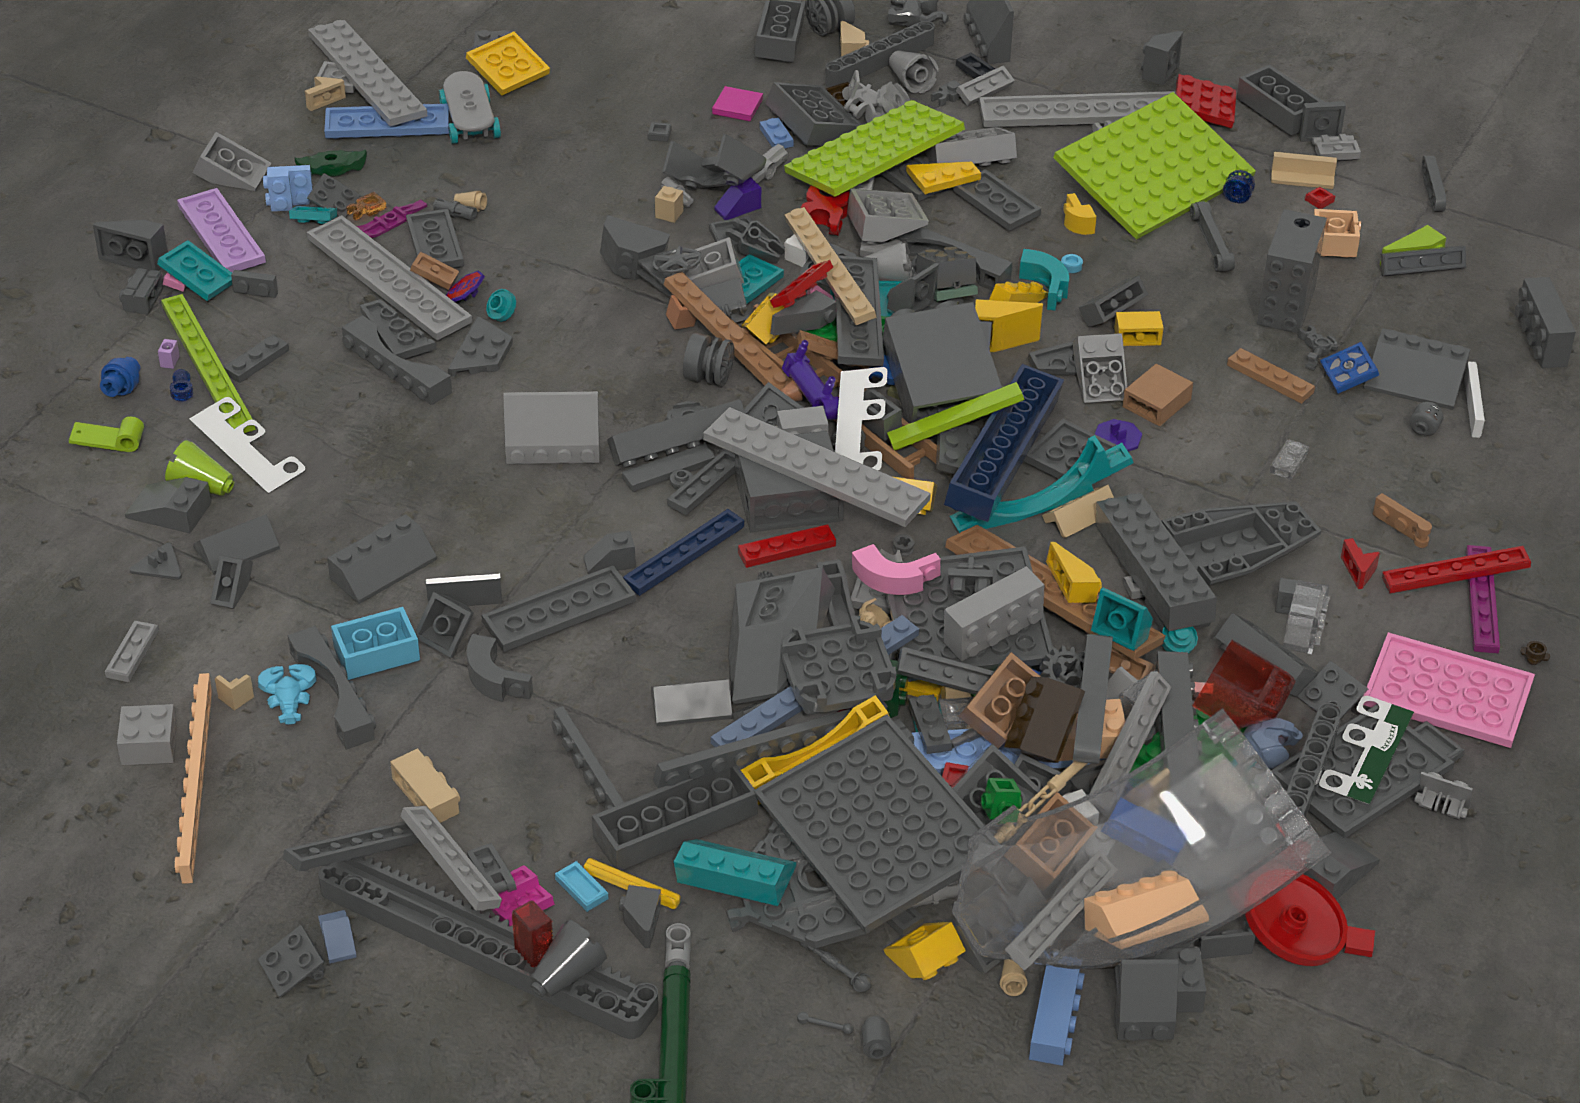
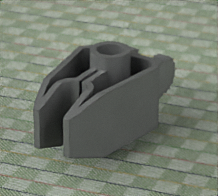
M734 218L732 221L733 226L742 231L743 234L732 228H728L725 234L738 243L739 252L744 255L750 254L768 263H778L780 258L778 254L783 255L785 251V246L781 240L757 220L751 221L748 224L739 218Z

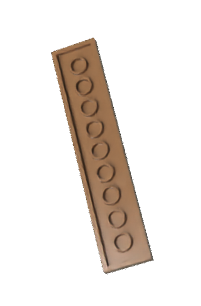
M975 525L948 538L945 546L956 555L1016 548L979 525ZM1028 555L1033 573L1045 585L1043 606L1063 617L1067 622L1083 629L1087 634L1099 635L1091 631L1099 596L1097 595L1095 603H1068L1049 567ZM1151 627L1148 640L1135 651L1112 641V647L1123 653L1126 657L1135 660L1162 645L1166 635Z

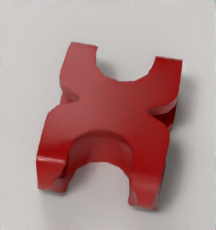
M810 186L806 194L808 202L803 203L801 208L804 207L816 225H825L830 229L829 234L839 236L843 227L841 219L848 215L847 209L850 192L845 191L836 197H827L822 195L818 188Z

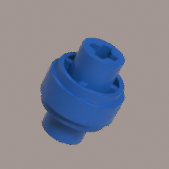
M132 357L110 360L101 371L100 388L102 392L109 397L131 393L139 383L140 364Z

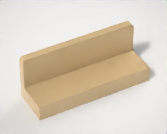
M1274 152L1271 183L1333 189L1337 158Z
M1109 485L1097 487L1094 491L1043 514L1042 517L1045 523L1055 521L1061 536L1065 538L1096 523V502L1114 498Z

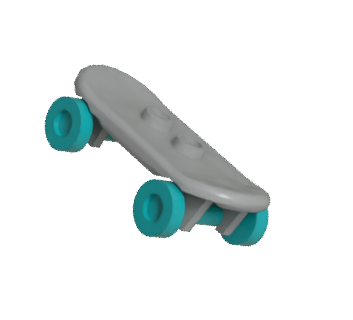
M459 71L449 75L445 79L443 89L439 90L440 104H448L453 123L448 124L451 144L458 143V135L460 134L463 135V139H468V135L482 134V132L484 137H486L490 130H492L494 138H500L499 119L493 116L488 84H484L478 75L468 71Z

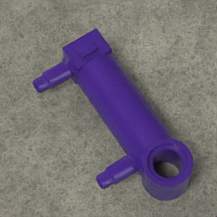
M802 340L796 353L787 354L782 370L788 377L793 379L812 407L823 406L827 420L837 419L839 397L831 394L836 379L830 376L825 384L822 382L809 364L810 360L805 355L809 343L807 340Z

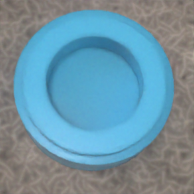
M1067 254L1062 257L1061 262L1067 268L1068 273H1077L1082 270L1083 260L1080 256Z

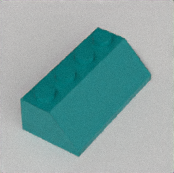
M698 839L684 841L674 860L677 883L775 906L779 905L797 866L794 861Z

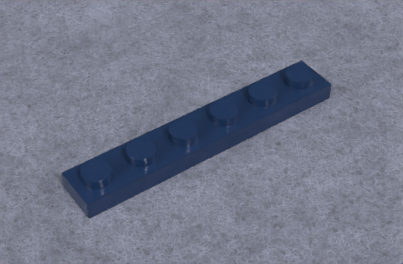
M726 509L623 576V579L633 592L640 596L744 528V519L731 510Z

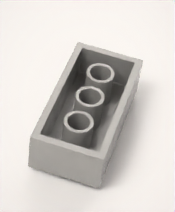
M1026 566L944 609V643L963 661L977 655L989 646L996 645L1002 639L1018 633L1021 629L1037 623L1043 618L1045 585Z

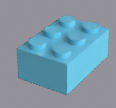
M404 607L331 626L333 646L341 665L346 670L347 680L420 660L418 638Z

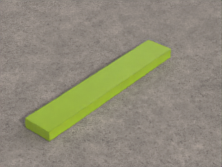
M1017 382L887 432L893 449L898 450L1024 400V397Z

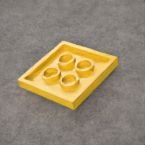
M514 31L466 52V59L501 95L550 73V67Z

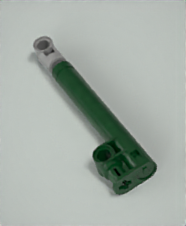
M675 923L666 930V969L663 973L658 1079H638L634 1081L630 1087V1103H686L691 932L685 924Z

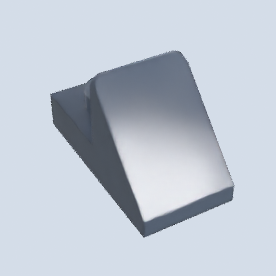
M345 910L318 916L329 964L356 958L349 917L346 916Z

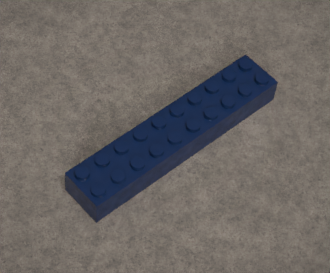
M1024 364L1020 366L1010 384L1017 382L1024 400L991 414L952 478L945 498V506L971 515L979 520L986 522L990 520L1057 404L1064 379Z

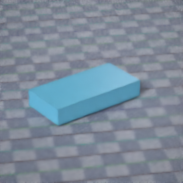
M577 861L555 873V880L586 912L609 899L608 892Z

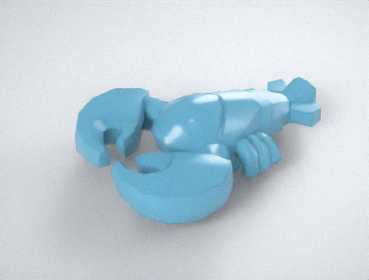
M294 664L289 666L291 677H283V666L267 668L258 676V687L264 692L272 694L267 699L269 707L280 706L282 710V715L278 717L280 723L295 724L296 721H301V714L296 713L298 704L309 703L310 694L304 691L312 687L317 681L315 670L305 664Z

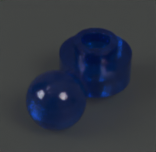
M185 369L176 370L172 376L173 383L169 386L170 396L177 401H186L193 396V385L190 382L191 376Z

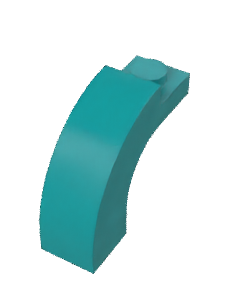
M1023 249L1019 279L1033 280L1044 284L1049 289L1047 310L1056 311L1057 302L1061 303L1062 298L1067 299L1069 273L1067 268L1061 261L1047 253Z

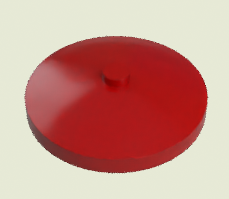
M1285 869L1264 872L1254 880L1245 894L1244 912L1252 932L1267 949L1286 961L1303 966L1323 965L1333 960L1347 941L1348 925L1341 906L1324 886L1302 873Z

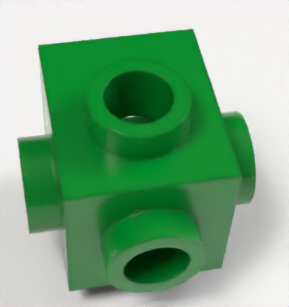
M988 778L986 791L981 796V806L986 811L989 819L995 821L1015 820L1017 810L1021 808L1022 803L1021 791L1014 779Z

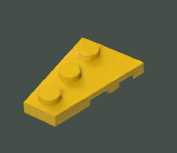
M973 162L906 165V172L924 194L981 180V172Z

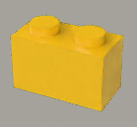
M1160 311L1116 312L1114 332L1115 334L1122 333L1123 346L1161 345L1163 324Z

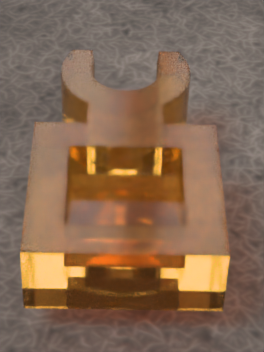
M375 192L356 199L357 204H349L346 210L348 215L353 214V219L358 220L365 213L371 216L387 207L386 201Z

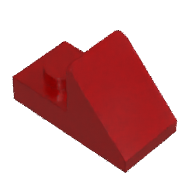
M1353 538L1344 539L1341 559L1357 588L1363 589L1377 569L1380 553L1363 554L1362 549L1357 546Z

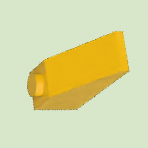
M1050 542L1046 563L1067 602L1095 603L1097 595L1102 588V583L1094 569L1058 543Z

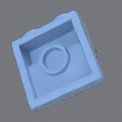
M310 165L267 167V176H263L264 189L268 188L269 193L265 194L266 206H271V212L289 211L293 208V205H309L310 200L307 197L313 190Z

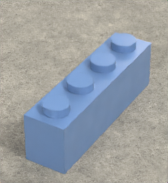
M1048 956L1031 1039L1029 1060L1063 1066L1064 1055H1070L1073 1038H1068L1069 1032L1074 1033L1077 1016H1072V1012L1079 1010L1081 995L1076 994L1077 989L1082 990L1085 973H1080L1081 961Z

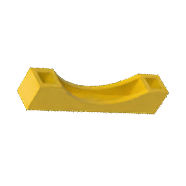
M875 695L853 707L834 729L811 745L786 755L763 757L741 769V771L754 789H757L883 716H889V713Z

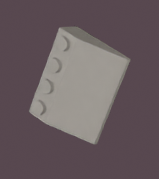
M999 127L962 131L924 150L931 164L973 162V164L978 163L979 166L991 165V161L998 160V163L1011 162L1012 158H1017L1015 133Z
M850 188L847 214L861 240L865 243L876 244V242H885L928 225L929 220L912 193Z
M598 391L504 393L506 464L600 463Z

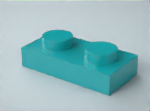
M296 206L289 210L290 219H297V222L301 223L317 220V223L325 224L337 217V208Z

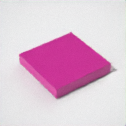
M725 86L712 108V114L751 121L763 100V93Z

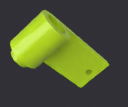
M136 417L124 418L120 428L75 422L69 443L133 452L138 449L144 430V423Z

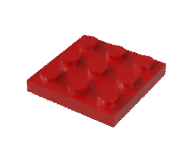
M1178 75L1175 94L1203 121L1229 128L1233 127L1236 105L1235 89L1229 86L1217 85L1208 80H1199L1190 75Z

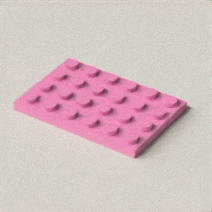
M1388 632L1367 685L1369 690L1364 696H1370L1414 711L1411 717L1413 720L1423 723L1428 721L1433 726L1511 748L1535 674ZM1366 701L1363 705L1372 708L1377 703L1374 701Z

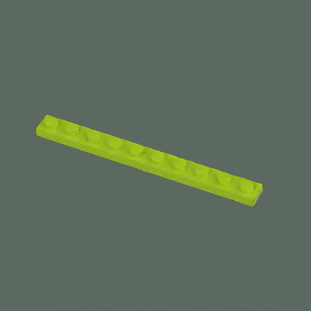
M183 294L162 299L164 311L214 402L216 403L225 397H230L240 406V411L225 421L235 429L248 420H253ZM229 402L222 403L219 406V410L222 413H230L234 409L233 404ZM246 426L243 429L244 434L256 430L255 426Z

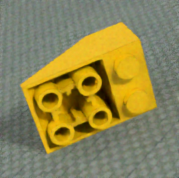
M976 299L975 309L979 321L992 322L990 352H997L1039 341L1043 303Z

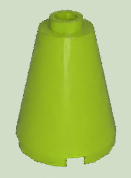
M188 440L183 441L173 454L177 455L174 463L169 461L165 472L166 481L184 477L208 482L211 494L223 496L225 493L229 494L235 483L231 473L197 445Z

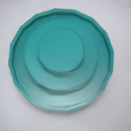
M499 289L492 293L486 306L488 316L499 322L510 318L516 308L515 295L506 289Z
M1165 626L1161 632L1166 635L1162 646L1167 652H1188L1189 654L1197 644L1198 636L1193 626L1168 631Z

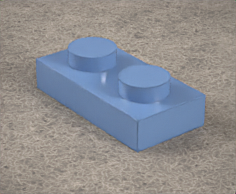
M771 118L760 122V130L772 147L777 144L784 146V148L793 147L794 140L779 118Z

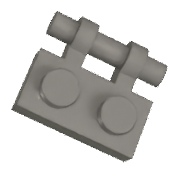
M1326 134L1320 135V137H1312V145H1315L1318 156L1334 157L1337 160L1360 159L1361 151L1353 135L1338 134V136H1328Z

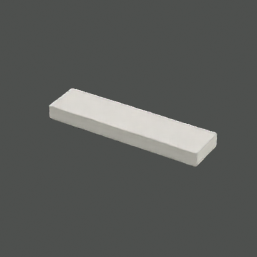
M1468 362L1464 382L1472 437L1480 438L1485 420L1476 362Z

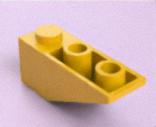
M1037 282L996 283L989 300L1038 303L1048 297V292L1042 289L1043 286Z

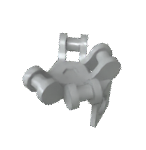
M855 70L849 86L842 91L843 98L848 100L844 109L847 112L851 111L856 119H859L866 111L865 118L869 123L875 117L886 114V111L877 102V98L880 96V89L876 92L871 89L872 85L867 84V86L861 84L859 71Z

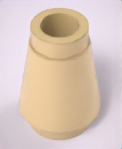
M481 191L457 193L454 197V201H458L465 206L475 207L477 212L484 210L487 206V196Z
M1008 956L1004 959L1000 987L1007 995L1018 996L1024 992L1028 982L1023 969Z

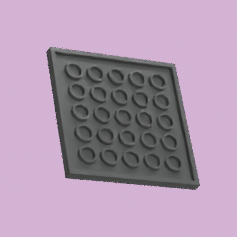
M1026 546L939 557L941 559L940 576L923 582V591L907 595L886 593L892 621L903 615L919 628V636L902 647L995 671L1011 652L1027 666L1041 665L1046 654L1050 653L1053 649L1044 612L1043 618L1037 623L1021 629L1018 633L1002 639L996 645L989 646L977 655L963 661L944 643V609L975 593V585H965V595H952L950 584H948V568L959 569V563H969V556H974V563L983 564V570H993V583L1026 566L1032 571ZM915 560L903 561V562H896V563H909V562H913V561H915ZM909 677L908 682H909V681H917V680H919V679H915V678Z

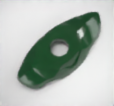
M338 150L318 152L303 158L295 157L296 166L310 165L311 174L322 176L325 173L330 177L339 176L349 170H361L366 161L367 151Z

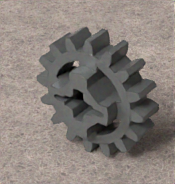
M1061 646L1059 651L1053 648L1050 653L1046 654L1039 667L1042 670L1040 676L1081 689L1084 667L1082 656L1084 652L1081 651L1079 654H1076L1075 647H1072L1070 651H1067L1065 646Z

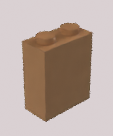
M1155 364L1124 390L1123 407L1161 426L1191 400L1193 382Z

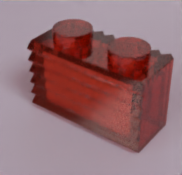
M531 900L512 911L515 950L521 953V957L527 960V964H530V967H536L553 941V921Z

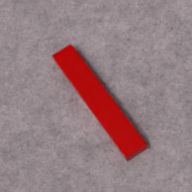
M1524 546L1383 571L1382 578L1389 593H1396L1531 568V560Z

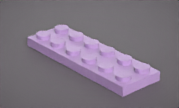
M217 188L177 200L179 209L214 260L233 273L234 270H243L266 263L265 255Z

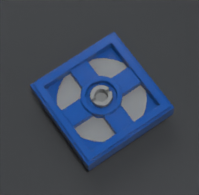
M1362 342L1320 360L1323 369L1338 394L1379 376L1378 369Z

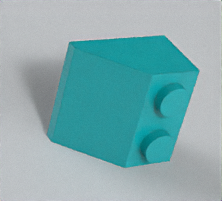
M1103 587L1100 589L1091 631L1103 636H1113L1112 641L1135 651L1148 640L1153 617L1147 607Z

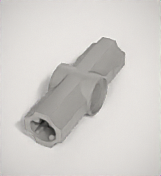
M777 144L763 155L767 159L765 167L751 177L757 184L764 178L771 179L776 172V168L788 159V152L784 149V146Z

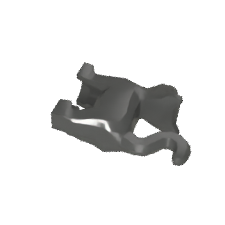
M890 0L891 9L888 12V20L891 25L910 27L921 21L934 22L937 19H941L943 23H946L949 19L945 12L937 11L938 0Z

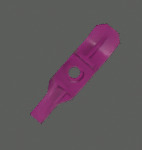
M420 199L415 203L405 206H395L392 211L380 217L376 216L371 222L356 227L371 238L378 237L407 222L406 215L414 214L426 208L427 203Z

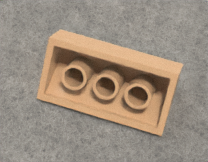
M1171 870L1163 871L1161 875L1155 877L1141 878L1139 882L1118 885L1116 889L1110 891H1098L1094 896L1084 898L1085 929L1119 947L1207 918V913L1189 879Z

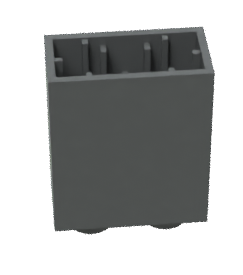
M946 301L931 310L915 312L912 309H901L890 317H885L883 348L906 421L909 424L1002 388L973 302L958 304L955 301ZM992 413L977 418L975 420L989 418Z

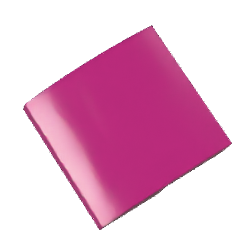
M523 865L510 872L517 890L509 893L508 891L498 893L502 899L500 907L491 910L495 915L500 916L501 922L506 919L509 920L510 927L555 904L553 896L539 885L537 875Z

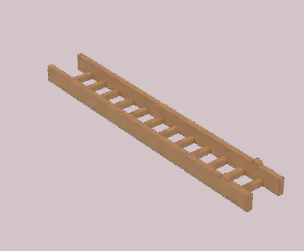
M759 304L753 306V311L759 306ZM736 324L781 370L784 363L782 359L786 358L788 353H796L799 347L796 333L781 334L773 343L762 344L746 328H741ZM781 342L789 347L777 354L769 350V348ZM806 352L805 355L810 360L809 364L817 369L815 370L819 377L825 375L827 378L830 376L835 377L834 388L840 387L842 370L821 354ZM902 418V426L908 425L909 423ZM862 424L861 429L866 436L865 446L872 452H881L882 460L904 478L914 479V466L919 464L920 458L927 456L936 464L937 445L930 439L926 438L911 444L918 451L903 458L896 452L898 450L893 449L892 445L888 446L879 436L873 434Z

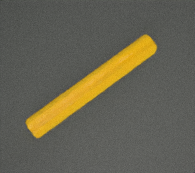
M588 858L584 864V869L596 878L628 890L629 885L661 889V905L676 909L680 904L681 896L675 892L592 858Z

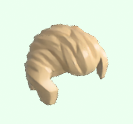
M876 598L866 601L859 609L861 621L871 623L872 625L878 624L880 628L892 622L882 608L871 604L877 600Z

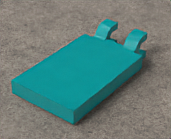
M750 254L739 261L744 279L742 287L746 304L784 277V269Z

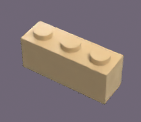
M418 748L390 761L392 779L415 807L427 806L440 823L459 814L458 802H460V796L457 790L447 784L443 773L437 772L428 756L424 757Z

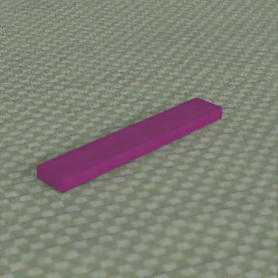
M1467 545L1466 556L1491 552L1492 550L1491 547ZM1494 574L1468 579L1474 652L1499 654L1500 641Z

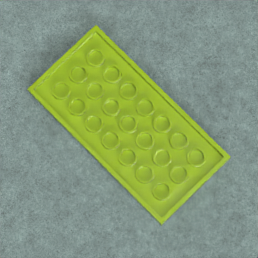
M910 100L898 108L889 110L888 113L882 116L875 117L869 123L860 125L855 130L844 133L839 138L828 141L817 149L810 150L808 154L793 159L790 163L784 165L785 173L836 197L850 188L965 130L963 121Z

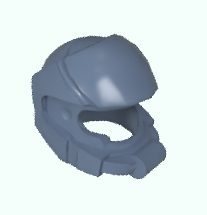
M1260 717L1244 731L1240 750L1252 766L1257 769L1272 770L1289 759V754L1283 746H1295L1302 739L1303 734L1289 721L1281 718Z

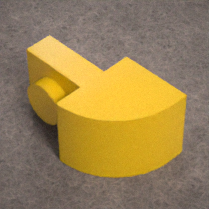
M1075 193L1067 194V200L1063 207L1065 213L1064 226L1077 234H1095L1096 215L1090 204L1081 205Z

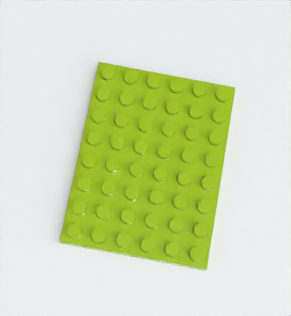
M1174 92L1056 151L1053 157L1136 240L1189 212L1191 203L1207 202L1231 189L1230 187L1233 185L1228 183H1236V180H1228L1227 183L1228 175L1230 174L1234 179H1238L1231 172L1243 170L1244 175L1247 174L1246 172L1250 173L1244 177L1245 180L1251 175L1254 176L1256 172L1249 163ZM1239 171L1240 178L1243 177L1242 171Z

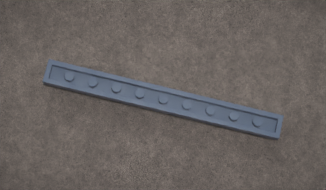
M903 615L881 628V637L888 655L919 636V628ZM790 686L711 736V744L714 747L770 732L801 712L803 707L795 699Z

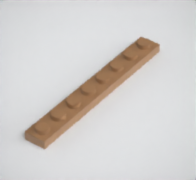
M683 272L665 278L663 285L715 337L722 338L723 341L725 339L733 341L734 356L764 386L769 382L781 390L792 381Z

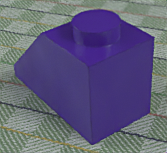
M751 177L745 182L738 184V186L731 185L715 205V211L724 220H729L760 209L762 188Z

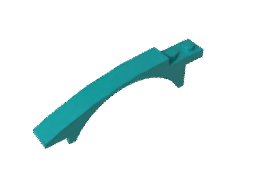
M1094 435L1088 438L1086 446L1075 464L1049 487L1025 498L999 502L988 522L976 519L961 511L951 515L950 519L959 533L975 525L989 529L1017 522L1057 508L1094 491L1092 484L1134 462L1123 443L1105 451Z

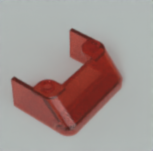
M1231 640L1192 706L1218 721L1227 730L1240 729L1277 718L1296 681L1286 671L1236 641Z

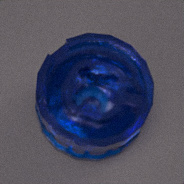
M1243 170L1231 172L1223 186L1224 196L1233 203H1245L1254 191V177Z

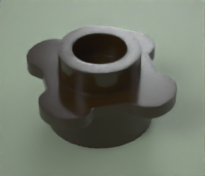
M1531 641L1527 644V647H1522L1520 653L1525 655L1528 663L1532 665L1550 660V654L1546 653L1547 647L1542 642Z

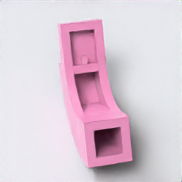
M872 544L852 552V569L864 584L874 590L893 595H907L923 591V582L940 576L941 559L934 553L913 562L896 563L884 558L876 546Z

